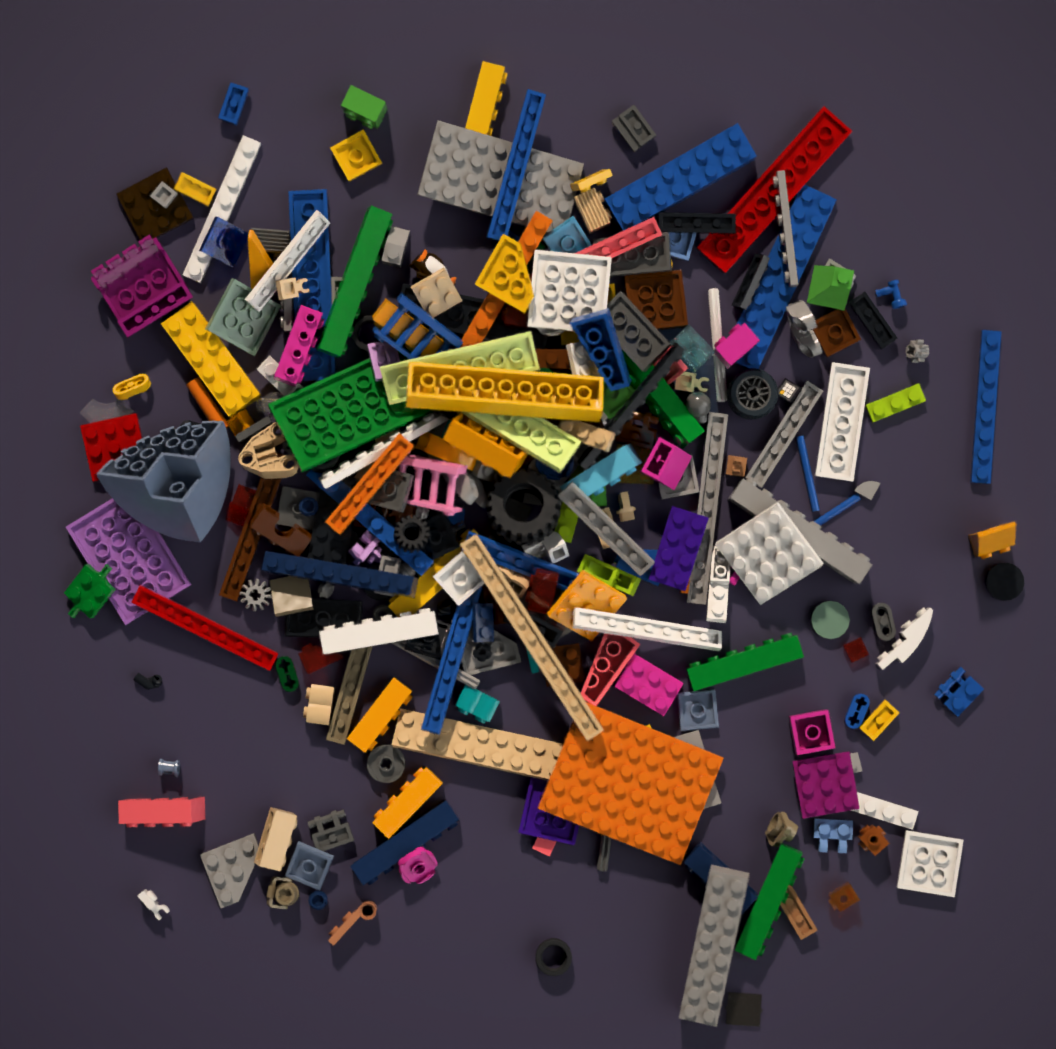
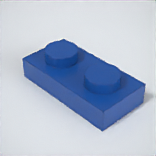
M230 82L218 117L219 120L234 125L238 124L249 88Z

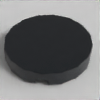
M999 563L993 566L988 571L985 579L988 592L995 599L1001 601L1012 600L1018 597L1023 591L1025 584L1021 570L1010 563Z

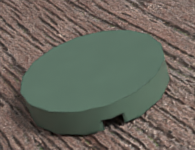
M822 602L815 607L812 613V628L816 634L823 638H839L849 627L850 618L848 611L838 602Z

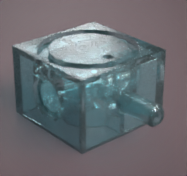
M690 325L686 326L670 342L672 345L676 342L685 349L682 352L681 360L692 373H696L715 354L711 346Z

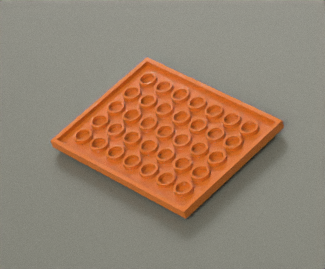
M586 702L604 731L587 741L575 721H572L537 808L681 865L724 757Z

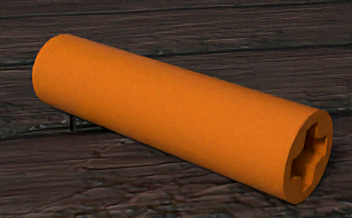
M197 377L186 384L208 421H224L225 427L228 428L230 425L200 378Z

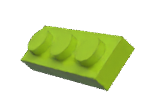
M918 383L869 403L865 407L872 423L923 403L926 399Z

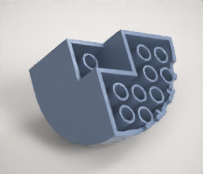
M202 421L201 424L193 426L189 422L177 429L172 426L160 430L159 435L152 438L148 435L136 441V446L123 449L121 456L116 460H109L96 474L113 500L140 523L172 538L201 543L220 514L229 484L231 455L224 421Z

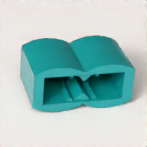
M465 684L455 706L459 707L457 711L465 715L471 713L476 716L475 720L485 724L486 721H491L500 701Z

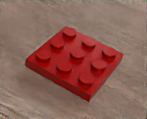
M137 413L80 425L92 482L99 481L96 474L109 460H116L122 455L121 451L123 449L136 446L135 442L143 438Z

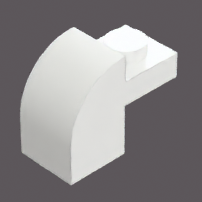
M552 531L549 537L545 536L541 542L534 541L533 545H522L524 553L537 558L547 556L553 564L569 557L566 543L554 531Z

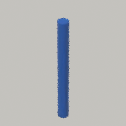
M804 435L798 436L796 439L812 512L819 511L820 508Z
M857 493L814 522L820 526L861 500L860 496Z

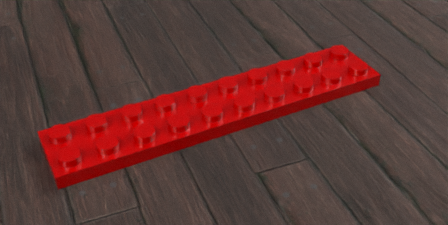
M823 106L728 212V214H736L735 234H709L697 247V250L726 274L780 213L779 207H776L775 196L778 195L777 188L773 187V177H775L776 172L785 170L788 202H790L852 133V130Z

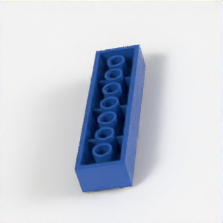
M737 123L606 197L604 203L622 232L645 220L659 215V212L663 213L754 161L757 155Z

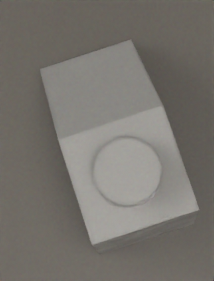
M391 226L381 260L383 264L398 268L402 267L410 234L409 230Z

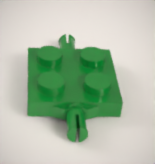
M86 564L64 592L74 604L73 608L68 612L70 617L75 618L79 611H83L90 619L96 616L116 590L109 584L106 578L112 567L105 564L100 572L96 571L90 564Z

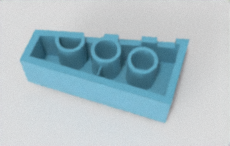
M630 443L566 482L560 488L563 490L573 482L588 497L592 494L597 496L605 491L603 487L608 484L611 486L621 481L619 477L624 474L629 476L637 471L635 467L643 462Z

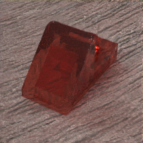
M238 485L233 501H230L227 521L244 526L256 490Z

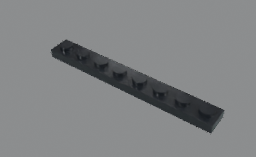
M674 342L606 425L604 430L613 432L615 437L619 435L622 430L621 427L625 422L627 423L632 419L636 408H640L645 403V397L650 392L652 393L656 390L659 380L662 377H666L671 371L670 367L673 363L678 362L682 358V352L685 350L683 347ZM589 446L577 462L586 470L596 463V457L600 452L603 453L604 451Z

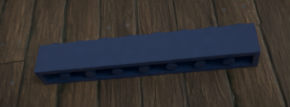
M265 551L262 570L267 573L415 598L418 579L414 576Z

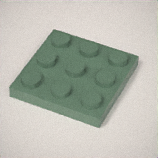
M232 278L205 329L255 356L281 305L269 299L261 311L258 312L245 300L253 289Z

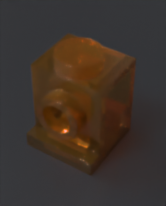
M848 882L828 894L831 898L828 900L834 910L838 909L840 912L860 901ZM843 895L847 897L845 902L840 901V897Z

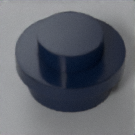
M305 497L299 503V510L305 516H313L318 511V503L312 497Z
M323 891L311 893L309 905L313 909L321 910L326 907L328 897Z

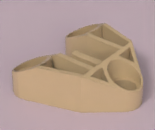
M276 422L253 436L238 457L239 463L245 470L264 479L291 477L296 474L299 468L293 455L277 457L275 448L283 443L285 439L282 434H275L277 429H279ZM253 457L249 464H244L243 458ZM289 461H294V466L292 468H285V465Z

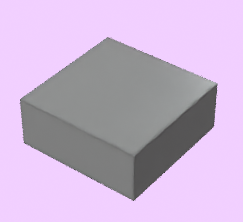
M161 182L150 197L167 209L178 193L164 182Z

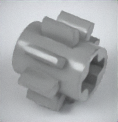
M910 340V344L906 347V357L911 358V363L925 362V358L929 355V346L924 344V340Z

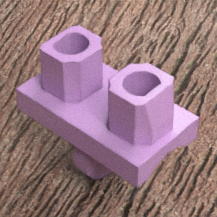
M366 530L359 538L366 546L362 548L356 543L348 551L355 558L353 563L356 566L360 562H364L367 557H369L367 559L369 564L373 561L377 563L381 561L382 556L380 552L382 549L380 547L374 549L380 540L369 530Z

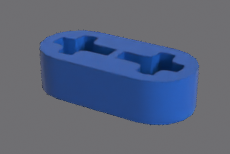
M859 693L854 695L844 718V722L849 728L855 729L860 727L870 704L869 698L865 694ZM863 697V701L866 703L861 705L858 711L856 710L858 706L856 699ZM855 712H858L856 716L858 723L850 725L851 721L848 718L853 717Z

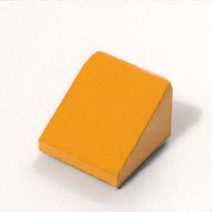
M242 410L227 420L235 436L255 424L247 410Z

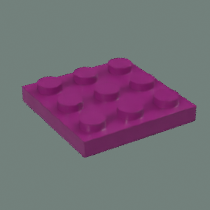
M850 751L792 761L802 818L860 809Z

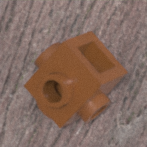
M866 825L859 831L860 835L858 838L861 841L858 844L865 852L869 850L874 856L890 844L884 837L886 833L879 825L877 827Z

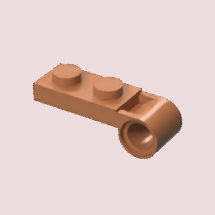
M367 900L357 910H354L353 913L348 911L341 919L344 923L340 927L335 926L329 932L331 937L328 941L334 946L359 917L365 920L372 919L377 913V905L373 901ZM370 905L373 908V913L366 915L363 912L364 906Z

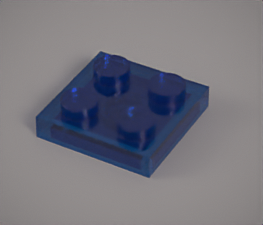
M215 216L199 251L234 268L246 244L249 233Z

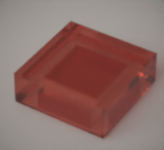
M861 637L843 645L851 663L869 655Z

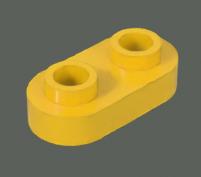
M139 374L117 383L113 387V393L118 400H126L134 395L146 392L151 386V381L146 374Z

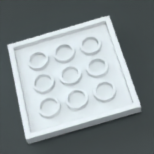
M535 250L532 274V288L535 297L529 306L527 327L575 332L569 324L572 318L607 309L612 257Z
M778 502L718 540L715 544L760 605L823 566L822 560Z

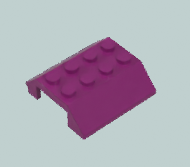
M150 234L138 241L141 247L138 248L136 244H133L123 250V258L117 254L107 260V268L101 264L91 270L93 274L91 277L92 282L103 295L127 338L193 298L186 283L156 237L152 239Z

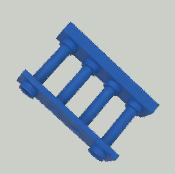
M402 293L396 298L399 302V308L381 330L376 326L373 328L376 339L382 343L386 341L409 360L418 358L435 335L438 336V334L445 339L436 353L447 351L453 346L459 348L463 343L461 338ZM404 312H412L414 314L413 321L395 342L387 334ZM425 322L430 326L428 328L429 331L413 352L410 353L402 346L419 324Z

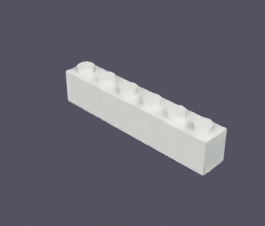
M430 608L421 609L419 614L411 615V612L400 613V617L392 618V615L382 616L381 621L373 622V618L361 620L362 624L354 625V622L343 623L341 628H335V625L323 627L324 631H319L323 654L439 634L435 611H430Z

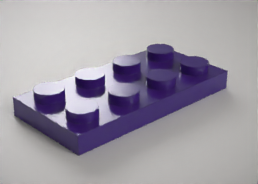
M674 506L671 507L648 580L686 591L709 519L708 517Z

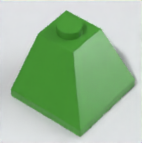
M814 265L807 303L844 311L851 289L854 270Z

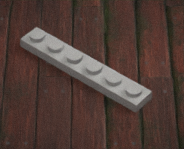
M785 170L777 171L775 177H773V187L777 188L778 193L775 196L776 207H779L780 214L777 215L778 226H782V234H779L780 244L784 245L785 251L782 253V262L786 264L787 271L784 272L785 283H788L789 288L798 286Z
M806 381L745 477L746 479L749 478L757 483V486L760 488L763 487L823 393V390Z
M573 482L559 493L558 497L639 576L644 574L654 564L655 561Z

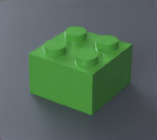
M352 85L341 104L346 118L352 121L360 120L363 122L362 125L369 129L373 127L379 128L388 109L386 101Z

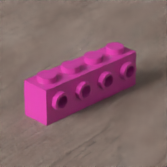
M303 305L300 306L274 375V380L296 387L297 382H302L305 374L302 372L303 366H308L311 358V355L308 354L311 347H315L318 339L315 334L317 329H322L324 323L322 312Z

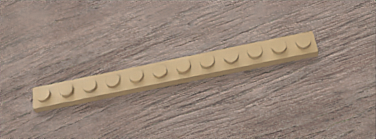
M475 534L460 544L586 740L588 741L604 731L479 536Z

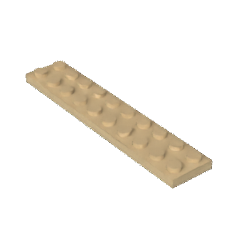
M401 708L392 741V747L547 781L563 744L447 718L444 720L440 735L421 730L425 717L424 713Z

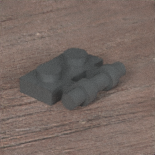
M344 809L340 811L334 810L331 811V814L323 817L317 816L314 817V820L308 821L310 829L314 827L318 829L317 833L312 834L317 849L325 851L354 841L349 822L340 823V819L346 817ZM333 821L335 827L325 830L323 824Z

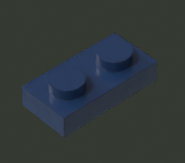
M493 603L472 604L473 642H494Z

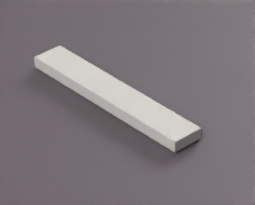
M316 210L245 298L258 312L261 311L277 291L276 281L284 280L289 276L329 226L330 222L321 212Z

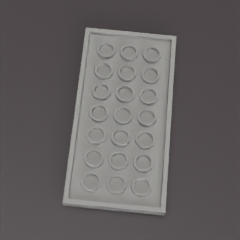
M438 120L417 195L492 217L512 142ZM531 148L511 223L527 227L534 213L538 211L553 220L546 232L549 233L569 219L577 192L572 191L570 184L580 180L584 163Z

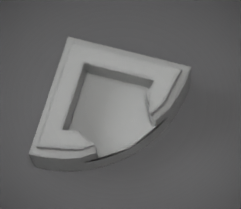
M876 481L864 482L857 486L854 492L872 500L880 483Z

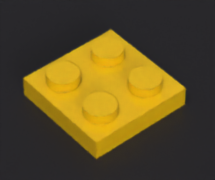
M364 129L330 147L349 182L382 164Z

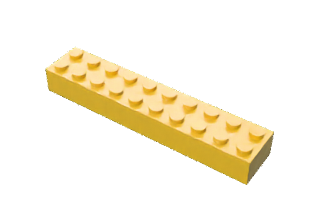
M409 362L406 407L600 422L603 412V377Z

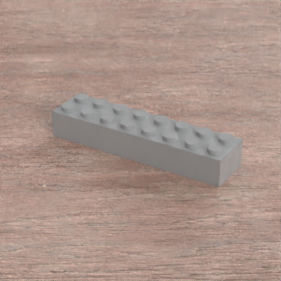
M747 478L746 480L742 479L739 481L727 500L753 517L778 502L825 565L852 583H861L872 566L867 556L862 553H854L852 546L845 542L839 543L836 541L838 539L837 536L830 532L824 533L820 530L822 527L814 521L809 523L805 520L806 516L797 510L791 511L788 509L790 505L781 499L778 501L773 499V494L768 490L763 489L761 491L756 487L757 483Z
M711 865L680 1009V1019L717 1027L749 879V873Z

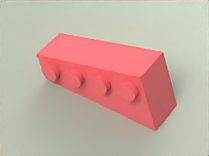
M604 633L580 692L582 697L590 704L597 706L640 644L631 637Z
M180 797L172 798V800H169V798L119 800V824H126V827H138V824H144V827H155L156 823H162V827H172L174 823H180V827L192 826L194 822L205 820V797L193 799Z

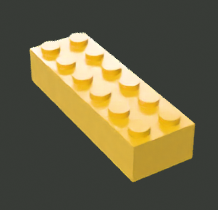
M191 301L162 322L161 325L226 414L231 418L262 395L220 337L205 329L208 321L195 303Z

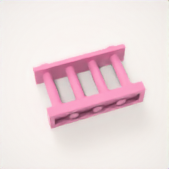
M408 454L398 471L406 473V467L409 465L414 466L415 469L413 497L408 496L406 504L443 511V514L448 516H454L455 513L461 512L463 507L453 506L456 478L461 474H466L467 466ZM425 469H429L430 473H432L429 500L420 498L422 476ZM442 472L447 473L449 477L446 504L437 502L439 476Z

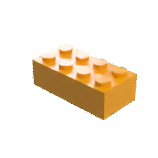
M462 412L451 421L443 438L451 447L459 448L467 456L478 459L484 466L492 467L500 475L509 478L522 466L528 454L465 416Z

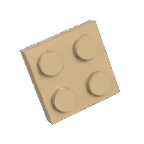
M444 267L410 286L423 310L433 318L462 301Z

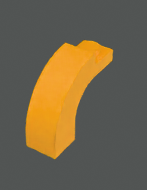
M430 432L421 435L415 447L445 461L466 465L467 469L473 471L477 461L476 458L467 456L459 448L451 447L443 438Z

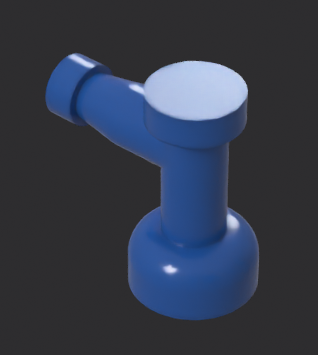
M899 280L888 282V287L875 290L877 297L888 294L893 295L892 309L907 306L906 300L901 298Z

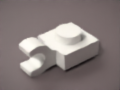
M145 889L138 895L140 900L149 910H152L158 920L162 919V916L159 914L160 909L165 910L166 913L170 911L166 905L158 904L156 901L158 898L151 890L147 891Z

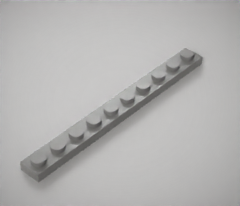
M713 412L708 414L697 514L709 519L690 575L686 603L706 605L728 414Z

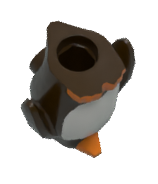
M426 249L420 252L409 265L417 272L416 275L420 281L443 267L448 273L442 260L433 253H427ZM450 277L452 283H453L454 286H455V285H456V284H455V281H456L457 278H456V277Z

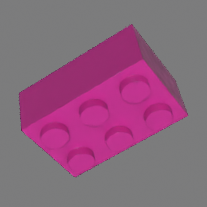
M633 654L614 687L665 716L684 683L638 655Z

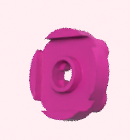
M424 847L416 848L398 861L399 873L408 884H411V882H416L417 884L426 882L434 875V869L438 864L433 853L425 850Z

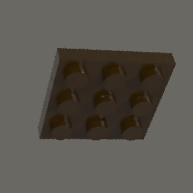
M167 167L116 193L140 240L149 234L152 239L158 238L194 219L181 193L177 192L178 195L167 209L150 197L161 182H164L171 189L174 188L176 183Z

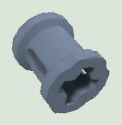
M164 759L159 760L158 775L179 776L180 760L175 762L164 761Z

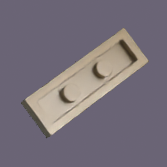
M561 419L558 428L580 440L581 443L609 452L615 437L613 432L576 420Z

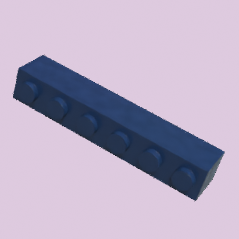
M446 799L351 864L350 867L363 885L366 883L371 885L378 880L377 876L382 872L384 874L389 873L394 869L393 865L418 847L425 848L427 841L431 839L434 842L442 836L440 832L446 828L450 831L456 827L459 817Z

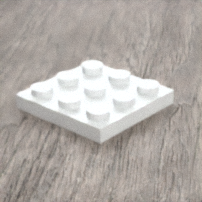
M905 830L896 887L955 897L964 840Z

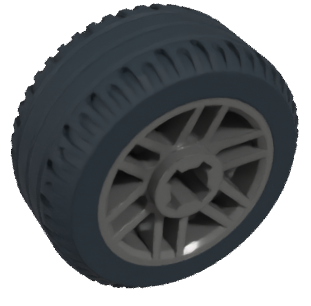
M756 368L745 369L736 374L729 383L727 400L730 408L738 416L749 420L759 419L766 416L775 407L778 400V387L773 377L767 372ZM754 391L756 396L751 397L749 392Z

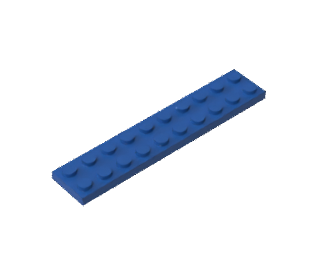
M804 185L797 193L790 208L798 282L837 200L807 185ZM779 234L768 256L770 258L768 268L763 273L760 285L753 294L752 303L747 307V310H743L738 320L740 326L745 323L760 340L757 345L735 362L747 369H759L786 307L796 287L789 288L788 283H785L784 272L787 271L786 264L782 262V253L785 251L784 245L780 244Z
M327 189L288 191L291 241L316 210L321 212L329 221ZM329 226L292 271V278H296V281L303 278L308 279L307 282H303L302 287L303 289L310 290L308 293H299V297L293 298L294 322L301 305L322 312V319H324L322 329H317L315 334L318 337L316 345L309 350L308 354L311 355L308 366H303L302 372L305 374L302 382L320 381L336 373L335 357L316 350L332 306Z

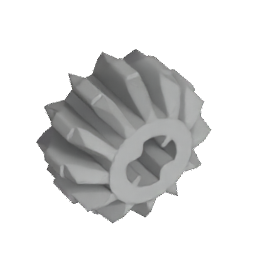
M256 579L255 585L252 580H248L250 587L243 585L242 587L247 591L240 592V595H246V598L241 599V603L248 601L245 606L247 609L253 604V611L257 610V605L260 610H264L262 603L267 606L270 605L266 598H272V595H267L266 592L271 591V587L264 589L267 582L264 581L260 585V579ZM254 590H258V593L261 594L257 601L251 595L252 592L255 593Z

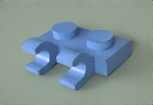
M814 819L813 838H819L818 852H828L827 839H838V853H847V840H853V821Z

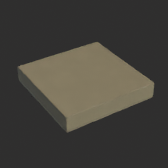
M290 576L270 580L276 617L313 610L309 580Z

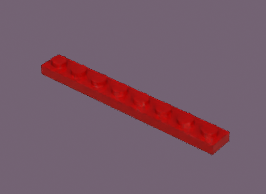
M142 585L139 586L131 602L269 671L279 654Z

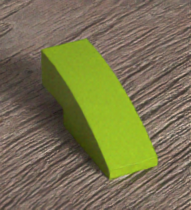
M587 554L584 555L577 572L584 570L611 587L633 597L641 581L640 578Z

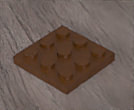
M682 270L624 276L626 296L658 330L688 327Z

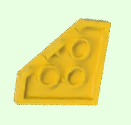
M503 234L475 285L526 313L535 296L522 246L519 242Z

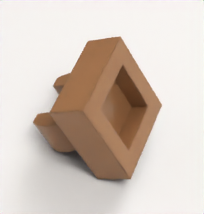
M728 455L725 475L745 477L747 458Z

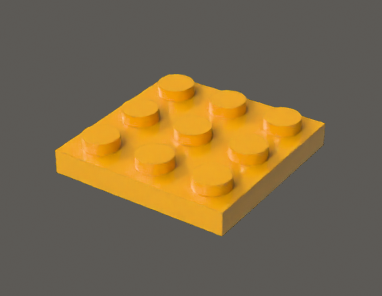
M582 570L547 614L553 620L593 641L599 632L573 628V610L575 608L615 614L627 600L625 594Z

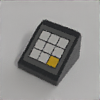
M785 378L778 387V397L790 405L802 388Z

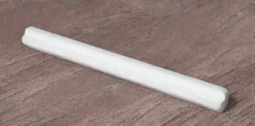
M717 288L708 290L713 350L715 349V343L722 338L720 300ZM713 353L717 402H726L725 366Z

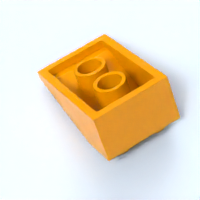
M1015 522L1006 523L968 535L975 557L980 556L982 560L991 557L992 552L998 550L1000 554L1010 551V547L1015 545L1016 524Z

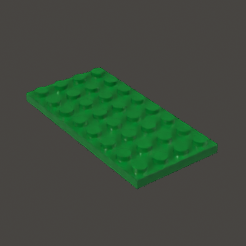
M398 351L400 362L409 360ZM370 358L268 404V408L301 472H305L414 422L429 413H433L428 409L406 407V401L389 405L384 382H375Z

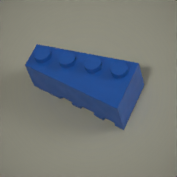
M609 308L572 318L569 323L570 326L575 330L578 339L589 353V357L595 363L610 391L628 387L631 383V378Z

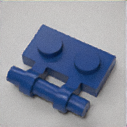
M962 667L953 671L950 674L951 677L944 684H941L938 687L939 690L934 694L939 700L943 695L947 696L948 698L943 704L957 717L984 690L971 676H968L965 680L961 678L966 672ZM957 682L960 686L952 693L949 689Z

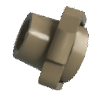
M777 812L772 817L765 835L771 846L779 847L784 840L790 842L794 838L798 825L789 820L785 812Z
M279 876L271 878L267 891V905L269 907L288 909V906L298 900L299 889L292 882L293 879ZM276 880L283 881L276 886ZM274 897L280 905L272 904Z

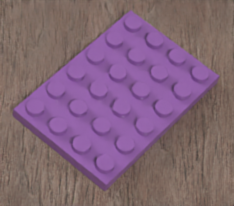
M113 498L66 526V529L88 564L99 572L105 564L112 567L106 578L109 584L116 590L109 599L125 625L149 612L131 603L140 585L168 599L192 585L162 535L129 515Z

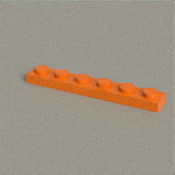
M399 433L325 522L339 535L342 534L415 446Z

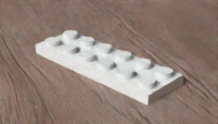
M831 363L815 476L854 481L870 368Z

